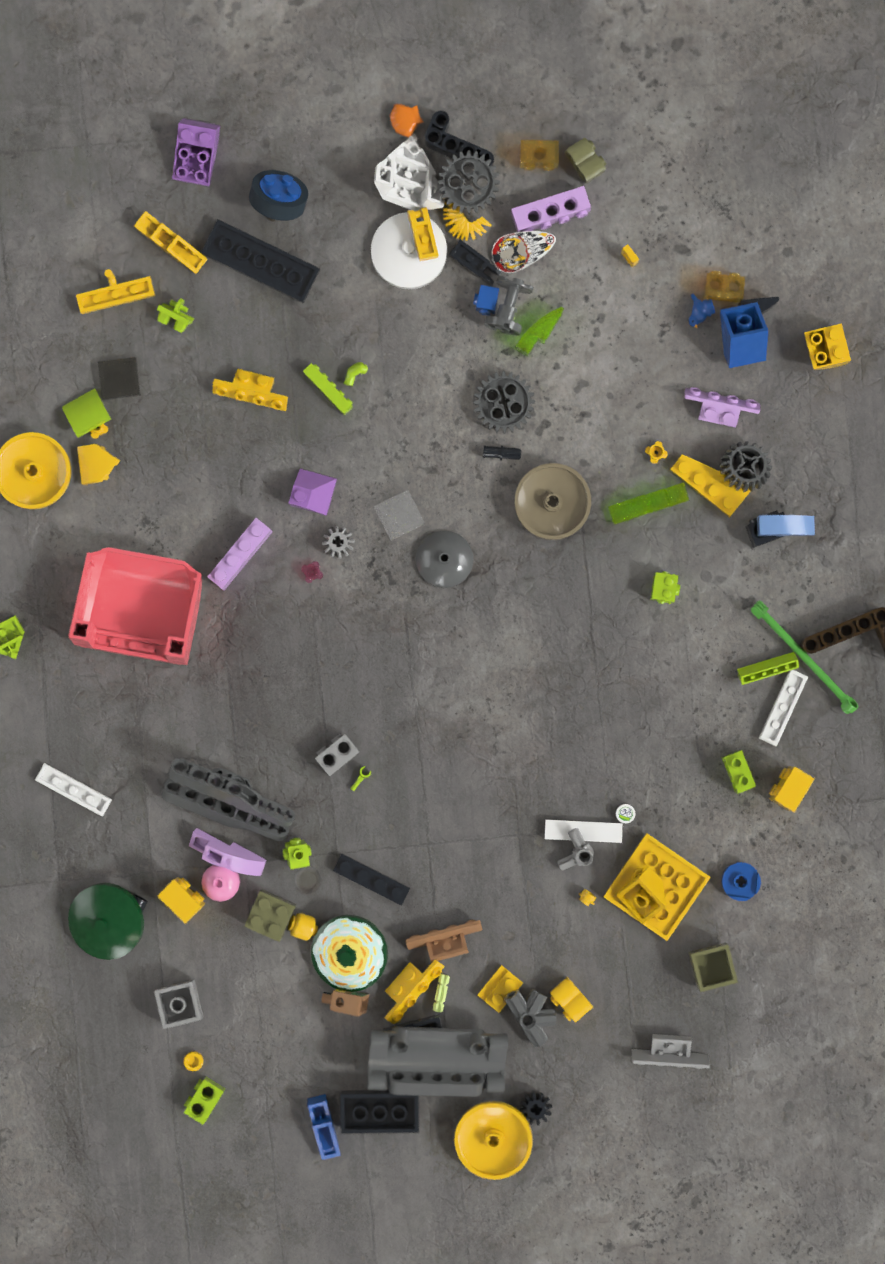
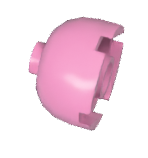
M212 865L206 869L202 876V889L206 896L214 901H227L235 896L239 890V874L227 868Z

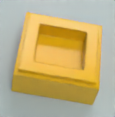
M627 244L622 248L621 254L629 265L634 267L638 264L639 258Z

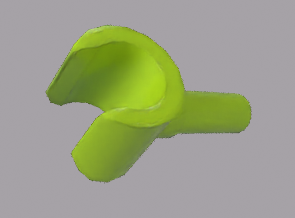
M365 766L360 769L359 777L350 788L351 790L355 791L363 779L370 776L371 771L366 776L362 774Z

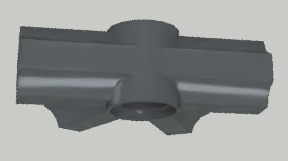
M531 989L526 1000H524L519 990L512 991L504 998L505 1002L532 1046L535 1048L543 1045L548 1038L541 1027L555 1026V1009H541L547 996L534 989ZM526 1015H530L529 1020L523 1023V1017Z

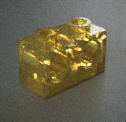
M710 271L705 276L703 299L739 303L743 300L745 277L741 276L740 273L724 275L720 271ZM710 282H718L720 288L713 289L710 286ZM729 284H737L738 290L732 291L729 288Z

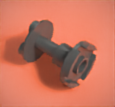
M498 276L496 283L508 289L504 304L499 305L497 315L486 316L484 325L494 331L498 329L501 330V333L518 336L521 334L523 327L514 322L517 314V309L514 307L518 293L531 294L534 287L524 284V281L518 278H513V281L506 277Z

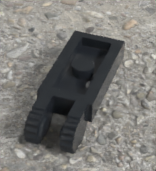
M461 239L449 253L451 258L491 286L494 284V281L483 273L485 269L488 268L497 276L501 274V271L492 265L487 258Z

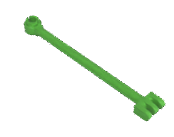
M757 601L751 608V612L758 619L762 617L841 700V709L846 714L857 710V702L852 697L846 695L767 612L769 608L762 601Z

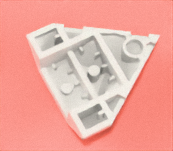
M413 133L375 167L374 183L383 200L414 211H418L423 207H427V210L443 208L444 200H442V196L445 192H439V189L443 186L438 185L435 178L436 172L424 150L419 148L416 142L417 137Z

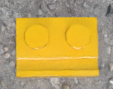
M501 965L477 996L500 1013L507 1004L504 1000L506 995L518 990L523 982Z

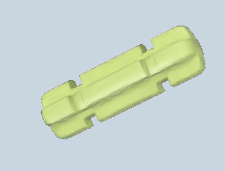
M439 975V984L437 985L435 995L436 1002L433 1005V1011L443 1012V1002L446 999L449 975Z

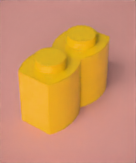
M568 977L550 991L552 995L550 997L551 1001L556 1006H562L565 1010L562 1013L569 1021L573 1019L576 1023L593 1008V1005Z

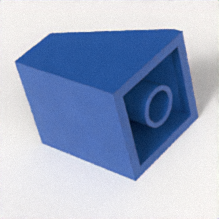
M755 302L720 310L723 350L728 367L734 368L766 361L768 328L758 303Z

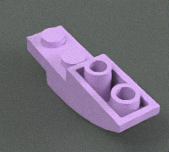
M198 828L193 831L189 846L201 852L203 860L240 874L262 875L266 859L234 842L229 846Z

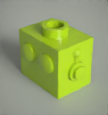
M667 571L655 572L650 600L657 601L658 604L674 603L675 596H679L680 584H677L678 575L670 574Z

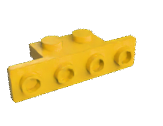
M237 369L233 383L219 379L213 380L212 393L219 396L230 397L276 410L286 411L288 397L271 393L274 384L273 377Z
M434 960L422 973L413 963L409 962L385 990L396 1002V1005L385 1016V1019L392 1024L399 1022L408 1008L416 1003V999L441 974L445 966L439 961Z

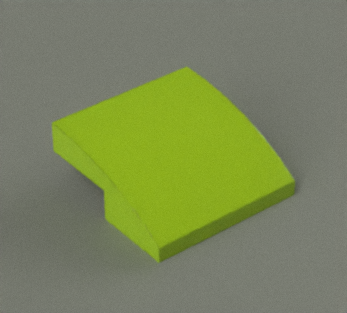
M95 388L62 406L78 438L111 420Z

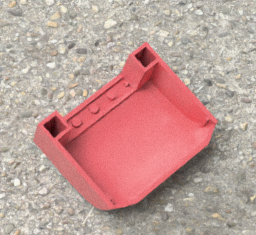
M110 547L92 553L89 552L85 559L69 639L74 645L177 665H187L200 604L202 574L182 560Z

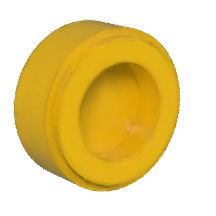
M191 1051L184 1057V1066L189 1071H197L203 1065V1056L197 1051Z

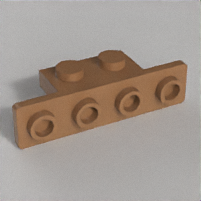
M469 920L465 924L458 926L450 925L440 931L432 930L425 935H413L406 939L405 942L408 950L427 945L432 963L434 960L440 961L469 953L464 935L482 931L483 929L480 920Z

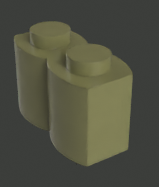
M583 138L566 149L565 154L582 181L587 184L605 172L606 162L602 156L598 157L594 150L596 148L593 142Z

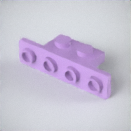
M694 387L690 389L685 388V399L702 402L699 420L736 427L740 410L760 413V404L755 400H741L733 395L726 397L713 391L707 393Z

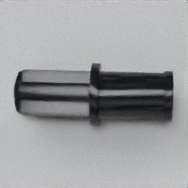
M484 445L483 458H499L500 461L502 459L520 460L521 449L505 448L503 445L501 447Z

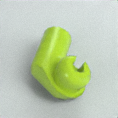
M357 362L349 367L344 385L353 387L355 377L358 374H366L368 366L363 364V362Z

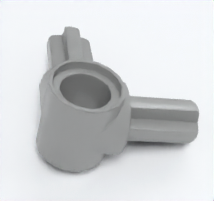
M574 828L570 830L568 834L575 848L572 851L573 854L557 861L561 870L575 865L579 867L587 866L593 861L594 850L588 842L584 841L579 829ZM587 852L590 856L583 858L580 856V853Z

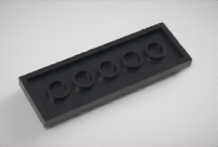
M217 219L201 251L202 255L303 304L320 272V268Z

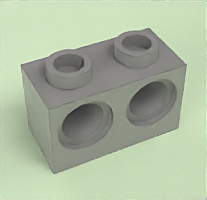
M338 734L331 740L333 743L328 748L324 746L316 752L318 756L315 759L329 776L333 775L360 752L346 734L343 736ZM341 742L348 743L349 750L347 753L339 751L338 747ZM331 754L334 757L332 765L324 763L325 755Z

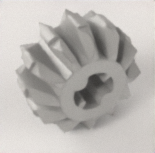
M336 526L335 533H333L332 529H328L331 536L324 534L323 537L328 541L322 542V545L329 546L324 551L328 553L332 550L330 555L332 558L338 553V559H341L342 552H344L346 557L349 556L346 549L353 551L354 548L348 544L355 543V540L348 539L352 536V533L349 532L345 535L347 530L345 527L339 532V527ZM336 538H340L341 541H344V543L341 544V547H337L336 544H333V542L336 541Z

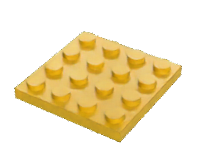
M646 833L603 897L641 923L616 895L649 866L663 881L667 906L643 925L668 941L711 877Z

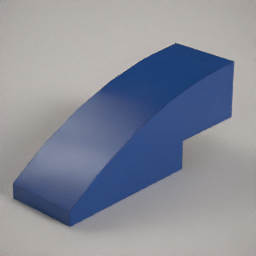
M326 1094L307 1098V1106L321 1159L325 1160L341 1156Z

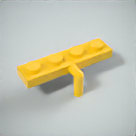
M107 269L104 274L109 282L108 287L76 295L80 313L85 314L153 297L155 292L150 276L117 284L115 275L110 269Z

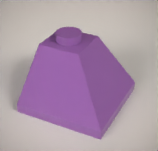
M300 469L293 485L289 505L327 516L337 479Z

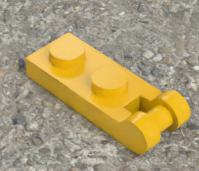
M427 207L420 208L418 211L408 210L407 215L419 262L438 258L439 254ZM422 218L423 221L417 222L416 219Z

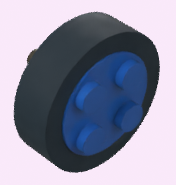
M267 170L258 173L253 178L249 192V201L257 212L268 217L270 221H289L303 214L309 193L306 185L294 175L278 170Z

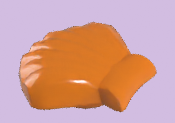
M395 104L390 114V122L393 129L404 137L409 138L414 133L417 125L424 123L419 114L418 106L410 108L402 104Z

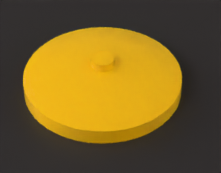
M28 432L14 436L1 447L0 493L10 503L24 509H41L55 503L65 493L71 479V464L65 449L56 440L45 434Z
M487 1101L479 1103L465 1112L457 1125L454 1141L457 1155L469 1171L479 1177L495 1180L510 1177L521 1170L531 1154L533 1137L528 1121L519 1110L504 1102Z

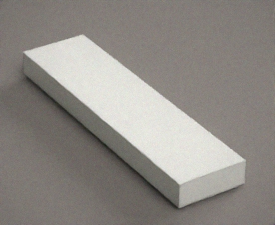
M795 670L788 672L759 735V739L777 746L808 676Z
M46 763L43 764L35 779L37 782L102 817L112 801L111 798Z
M545 820L544 839L571 840L568 832L578 828L584 841L622 843L623 823Z

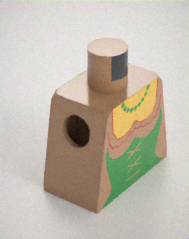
M337 989L333 993L323 992L322 1003L330 1004L331 1011L361 1016L367 1013L370 994Z

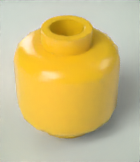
M297 913L291 917L288 930H290L291 936L307 941L311 936H315L318 925H316L314 917Z

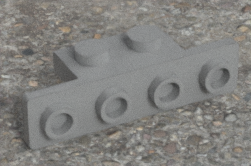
M652 1034L651 1050H631L632 1063L676 1066L680 1068L695 1067L697 1069L710 1067L708 1054L690 1053L691 1036Z

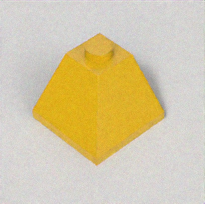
M649 866L616 895L642 924L667 906L663 881Z

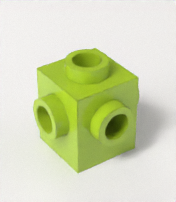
M292 838L290 842H285V849H282L283 858L287 860V865L290 869L310 866L309 856H311V848L304 839Z

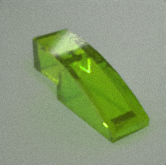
M559 307L535 322L518 341L515 350L528 357L537 341L545 344L562 316L564 308Z

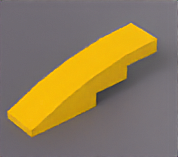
M145 211L135 223L134 227L195 274L207 261L205 256Z

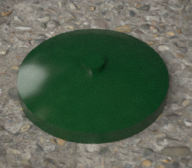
M97 883L85 888L75 897L69 909L68 924L74 941L84 952L98 959L113 960L125 956L139 943L144 930V917L139 903L126 889L111 883Z

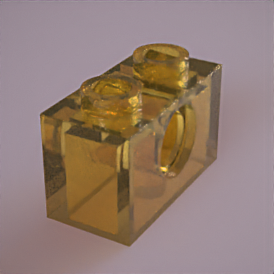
M521 140L520 168H524V170L543 168L546 171L558 168L559 141ZM540 152L544 155V158L541 160L536 159L534 154Z

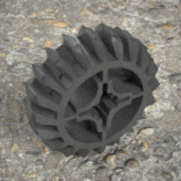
M741 441L737 445L732 444L730 449H726L724 452L725 455L721 457L723 461L720 464V467L723 468L721 475H726L724 481H730L729 487L736 485V491L742 488L743 492H746L748 489L751 492L755 488L760 489L762 484H766V478L771 476L769 471H771L772 466L768 465L771 459L765 458L768 452L762 453V447L757 449L756 443L750 446L748 441L744 445ZM733 457L736 460V470H734L732 466ZM757 463L759 466V476H757L755 469ZM743 465H744V466H745V465H747V466L750 465L749 468H748V467H747V468H745V467L742 468Z

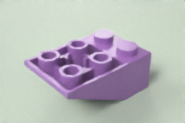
M184 118L179 122L172 179L210 186L220 125Z

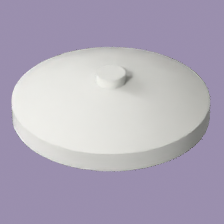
M407 213L394 215L379 226L372 240L371 256L376 271L386 282L398 288L416 289L429 284L440 274L446 262L447 244L443 232L433 220L430 219L439 256L436 259L420 262ZM422 218L416 219L417 222L423 221Z

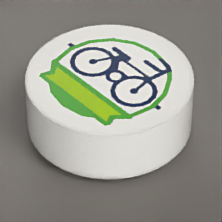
M622 804L616 810V818L622 823H630L635 818V810L631 805Z

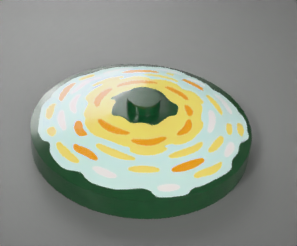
M340 915L328 920L317 931L311 945V958L317 974L324 982L338 990L356 992L370 987L383 974L388 961V948L381 931L372 922L356 915Z

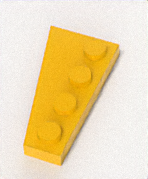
M683 454L670 469V471L728 517L734 513L750 493L749 489L746 492H743L742 488L736 491V485L729 487L730 481H724L726 475H721L720 471Z

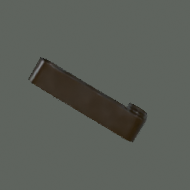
M885 607L876 608L802 639L800 647L807 654H812L875 629L885 653V619L879 621L876 616L878 611L883 612L885 615ZM861 618L867 621V627L865 629L859 626V620ZM842 626L849 628L848 636H844L841 633ZM825 633H829L832 636L830 643L824 641L823 636ZM808 640L814 643V648L811 651L805 646Z

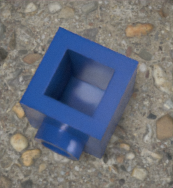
M480 285L479 294L475 293L473 305H476V311H479V314L485 316L495 314L499 288Z

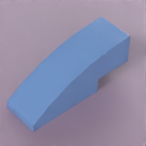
M759 515L757 517L758 536L815 535L814 516Z

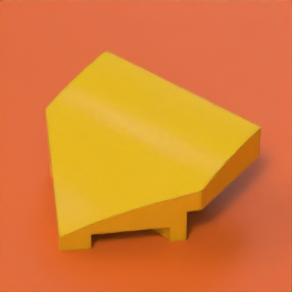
M98 444L77 447L81 484L88 485L108 480V475L114 466L118 465L120 460L105 450V447Z

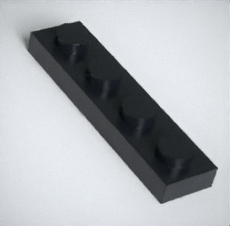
M341 854L333 870L341 876L401 906L410 890L408 886L344 854Z

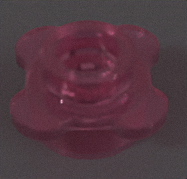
M317 561L302 566L301 570L305 573V581L307 583L323 578V573L319 569L320 564Z

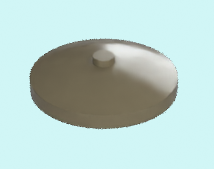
M558 463L537 466L530 470L518 484L514 499L516 515L522 526L536 537L545 540L567 538L576 533L589 516L591 509L589 487L584 478L571 467Z

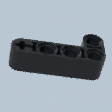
M441 110L434 113L425 133V144L429 149L452 159L453 155L460 158V152L464 153V151L470 150L473 152L472 156H474L475 152L479 154V158L484 154L485 159H491L489 166L494 165V155L490 151L447 133L449 115L445 111ZM443 118L446 120V123L439 125L436 123V120ZM435 135L439 139L436 142H431L428 138ZM448 143H454L456 147L452 150H449L446 148V145Z

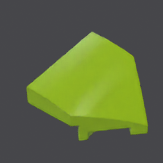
M16 615L0 622V654L14 659L17 658L25 632Z

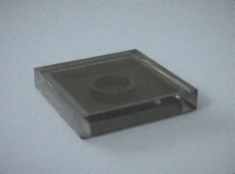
M136 357L98 362L102 400L141 396Z

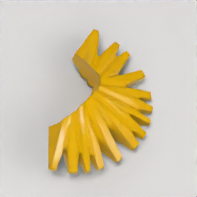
M453 203L449 205L450 208H443V211L448 212L443 214L447 216L443 219H452L445 226L455 224L449 232H454L452 236L458 233L457 239L461 236V240L465 237V241H468L470 232L472 239L475 240L474 230L480 236H483L482 232L486 233L481 224L489 227L492 226L483 216L473 221V223L470 222L463 213H460L459 207L453 210Z

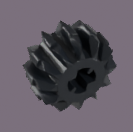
M533 1091L532 1098L526 1094L525 1099L527 1102H520L524 1106L520 1109V1112L525 1113L524 1117L526 1119L530 1117L529 1124L531 1125L534 1120H536L537 1125H540L539 1119L541 1118L544 1122H547L545 1115H552V1112L547 1110L552 1108V1104H546L550 1099L548 1096L542 1099V1092L536 1097V1093ZM537 1104L541 1109H538L539 1112H534V1109H531V1107L534 1108L533 1105Z

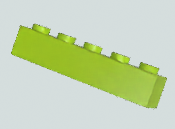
M311 363L303 370V373L345 416L353 408L352 401L349 398L346 399L344 397L345 394L341 390L338 391L332 381L329 382L327 380V375L319 371L320 368L316 364L313 365Z
M791 652L738 668V678L741 684L744 685L799 668L798 658L795 652Z

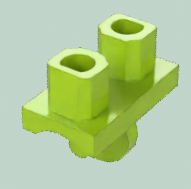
M182 298L178 302L171 300L169 305L163 303L157 308L159 311L157 321L168 324L170 318L175 319L176 322L173 329L180 333L184 332L187 326L193 323L194 318L185 314L189 308L183 306L185 300Z

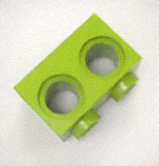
M742 750L721 757L735 793L739 794L756 787Z
M207 1076L203 1081L200 1079L194 1088L197 1092L193 1097L189 1096L183 1105L186 1107L184 1113L204 1125L226 1088ZM204 1087H211L213 1095H205ZM196 1103L201 1104L203 1111L196 1112L193 1109V1105Z

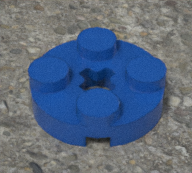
M736 862L729 865L723 872L721 883L724 892L729 897L737 901H747L758 893L761 886V878L752 865L745 862ZM740 876H743V879L746 880V884H742V887H739V884L736 883V879H739Z

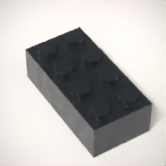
M341 1090V1134L419 1133V1095H395L388 1090Z

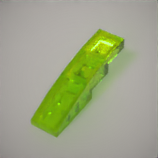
M682 482L614 504L608 508L613 523L616 525L688 502L690 499L685 484Z

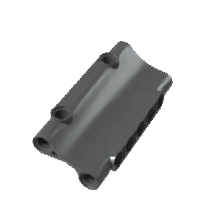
M395 1027L391 1031L370 1030L367 1089L385 1090L388 1087V1091L395 1095L475 1097L481 1095L483 1089H486V1093H504L508 1035L485 1033L482 1029Z

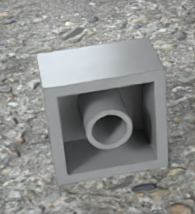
M195 979L157 988L154 991L163 1029L198 1021L204 1017Z

